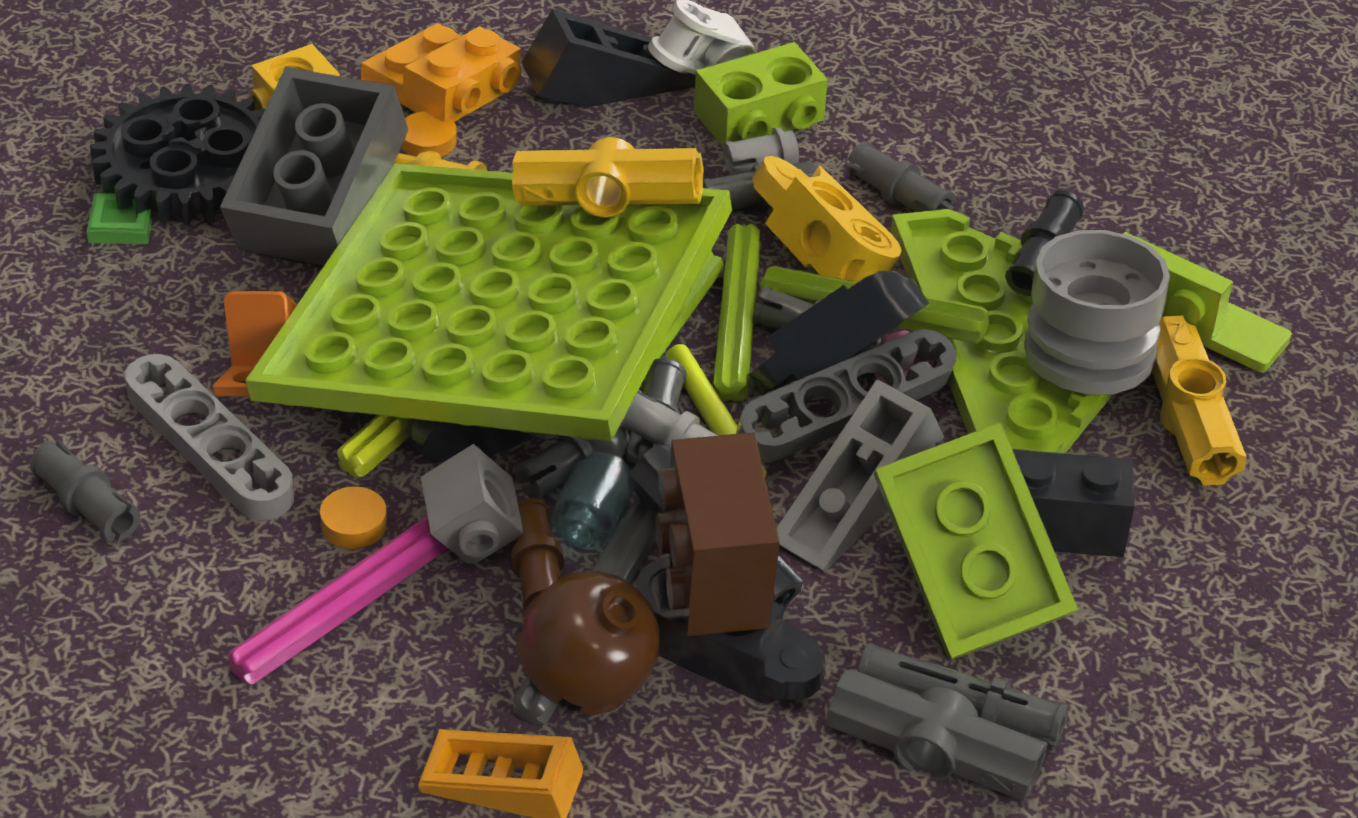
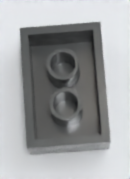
M285 67L220 206L237 249L321 266L326 264L393 167L409 130L395 86Z

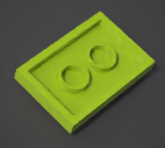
M1001 422L875 469L874 477L949 661L1070 616L1078 611Z

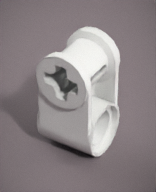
M690 0L675 1L672 6L673 17L661 36L653 37L648 45L650 53L663 65L680 73H692L695 75L696 70L758 53L733 17L726 13L704 8Z

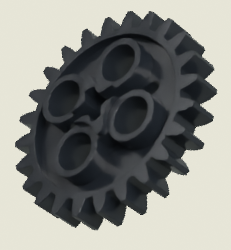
M184 84L181 93L174 95L165 86L160 87V97L156 99L140 93L138 94V106L135 107L121 102L118 104L120 116L105 115L103 117L105 128L94 130L95 143L90 144L94 180L96 185L102 186V193H114L117 209L119 210L133 206L134 199L136 218L138 213L151 209V212H158L159 223L165 224L173 214H180L184 225H189L193 215L197 213H202L209 222L215 220V210L220 208L266 108L256 110L255 99L252 97L237 102L236 90L233 89L221 96H215L213 85H208L200 94L193 93L190 84Z

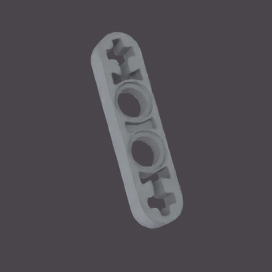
M151 354L137 358L130 363L125 371V381L128 399L132 406L242 514L256 520H271L282 516L290 510L294 503L292 473L288 466L177 360L162 354ZM166 383L168 397L165 399L164 391L158 386ZM187 413H198L207 417L200 424L192 426L179 425L174 422L178 417ZM224 448H234L243 452L242 456L233 461L221 462L211 458L213 453ZM253 472L254 481L262 487L254 491L252 488V479L250 476V474ZM275 488V491L270 493L267 492L268 490H272Z

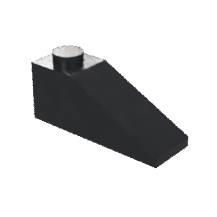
M554 9L549 13L521 62L535 93L543 100L552 104L565 102L584 108L695 87L696 79L695 74L680 73L659 62L648 49L652 37Z

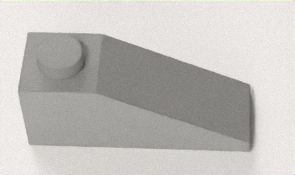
M877 379L778 525L779 546L822 572H825L888 511L874 477L875 469L933 448L935 443H940L944 438L931 408Z

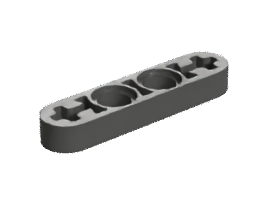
M921 329L910 332L752 400L741 413L736 434L755 432L761 462L779 461L842 432L868 393L857 381V377L861 374H877L883 377L889 386L914 400H918L945 386L956 362L955 348L945 335L935 330ZM916 354L926 361L912 366ZM934 359L937 362L935 368H932L927 361ZM908 370V373L905 378L903 371ZM815 395L823 396L833 402L837 413L831 417H817L806 409L804 400ZM789 410V415L791 419L785 421L787 412ZM761 422L766 429H771L778 425L780 427L777 436L773 438L767 430L757 433L755 431L756 424Z

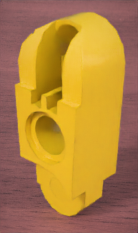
M766 156L752 176L754 189L774 209L765 224L805 267H813L820 275L859 282L879 271H890L899 258L902 250L893 235L821 166H818L812 177H808L801 169H797L789 162L778 157Z

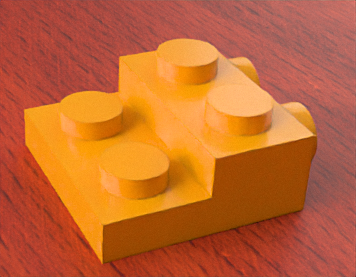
M437 23L362 62L361 80L395 86L400 104L414 112L425 111L443 122L451 117L455 122L493 101L503 93L511 91L519 83L521 76V48L499 37L495 32L480 26L461 36L453 29Z

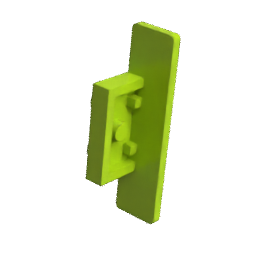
M1127 232L1123 233L1151 246L1166 261L1170 280L1162 317L1183 315L1187 323L1196 326L1203 346L1251 369L1264 373L1289 345L1292 335L1290 330L1228 302L1233 284L1232 280Z

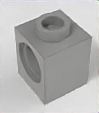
M474 444L421 476L431 535L467 564L483 560L523 534L512 477Z

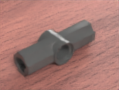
M852 669L849 671L845 670L842 674L827 713L826 726L894 751L895 758L900 766L907 771L912 772L914 767L933 774L931 780L937 782L944 781L950 778L951 774H954L1022 801L1029 797L1038 778L1048 745L1047 742L978 717V712L972 702L953 689L930 687L919 695Z

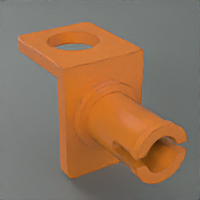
M231 291L225 295L224 307L232 366L213 384L214 396H250L246 383L240 382L247 379L297 306L295 301L284 292Z

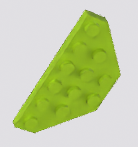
M951 209L892 215L890 233L901 247L900 259L908 279L913 278L925 296L980 306L988 312L989 327L983 341L971 343L948 338L955 348L956 362L947 381L967 433L970 434L1001 422L1012 449L1066 453L1113 394H1083L1060 388L1042 378L1027 362L1024 342L1028 329V314L1033 304L1032 296L1016 293L1009 287L1005 279L1007 269L1013 264L1022 248L1021 240L1003 232L996 238L970 228V218Z

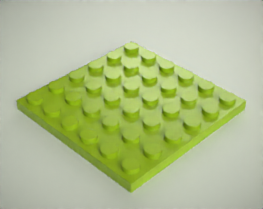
M395 163L245 380L251 401L278 403L286 406H304L340 410L342 412L393 416L402 419L455 423L463 426L473 425L517 430L525 433L535 432L580 437L588 440L612 441L732 212L729 190L703 188L700 204L627 205L620 214L605 218L585 211L580 205L521 206L520 202H515L512 189L513 173Z

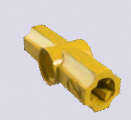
M607 137L594 142L589 150L517 151L512 162V189L515 202H520L521 206L580 205L585 211L595 216L607 218L620 214L627 205L700 204L703 194L704 169L701 152L698 153L696 148L635 149L630 143L622 139Z
M1183 315L1162 317L1159 322L1161 330L1156 344L1157 353L1152 368V374L1163 401L1160 412L1161 423L1166 430L1175 435L1189 475L1197 477L1203 486L1223 485L1235 474L1243 472L1246 463V454L1223 398L1226 375L1221 367L1208 359L1195 325L1187 323Z

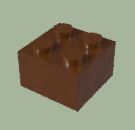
M755 432L672 440L670 469H660L658 473L661 507L663 511L667 512L656 514V537L660 555L671 554L673 567L666 570V586L670 609H682L687 636L770 628L780 541Z

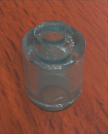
M595 452L574 465L551 514L553 527L572 546L578 548H602L614 536L633 494V490L627 485L630 469L623 460L609 453Z

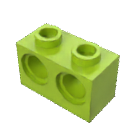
M795 42L696 70L694 113L722 147L724 142L727 141L734 142L770 135L771 130L775 127H780L783 132L794 129H806L817 122L824 121L828 79Z

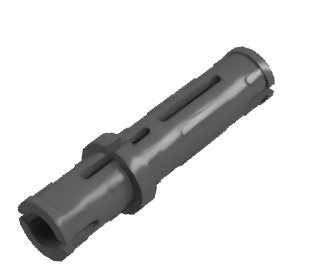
M868 643L858 666V672L919 695L930 687L953 689L972 702L978 712V717L1047 742L1048 746L1056 748L1064 731L1068 716V704L1046 698L1043 699L1011 688L1009 680L995 677L991 682L979 677L976 678L947 667L893 652L873 643Z

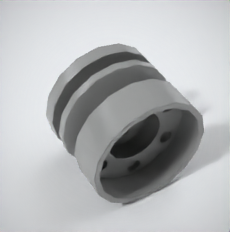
M1078 230L1059 235L1041 248L1035 263L1031 292L1033 304L1028 314V329L1024 342L1027 362L1047 381L1060 388L1083 394H1115L1138 386L1150 376L1156 358V344L1161 330L1159 322L1165 308L1170 280L1166 261L1151 246L1134 237L1107 230Z

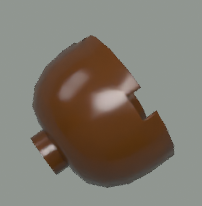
M600 571L567 574L539 593L526 607L522 615L524 617L523 631L517 636V652L525 674L541 694L555 704L564 699L572 705L581 706L582 708L577 713L590 716L614 711L644 686L659 657V624L651 604L632 584L617 575Z

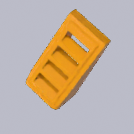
M439 729L418 787L421 793L532 818H567L583 774V765L572 737ZM459 754L470 756L464 774H452ZM487 761H495L491 776H482ZM516 766L525 768L521 778H512Z

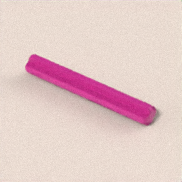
M428 517L420 520L233 648L228 654L229 668L232 673L246 685L255 684L445 552L448 548L431 535Z

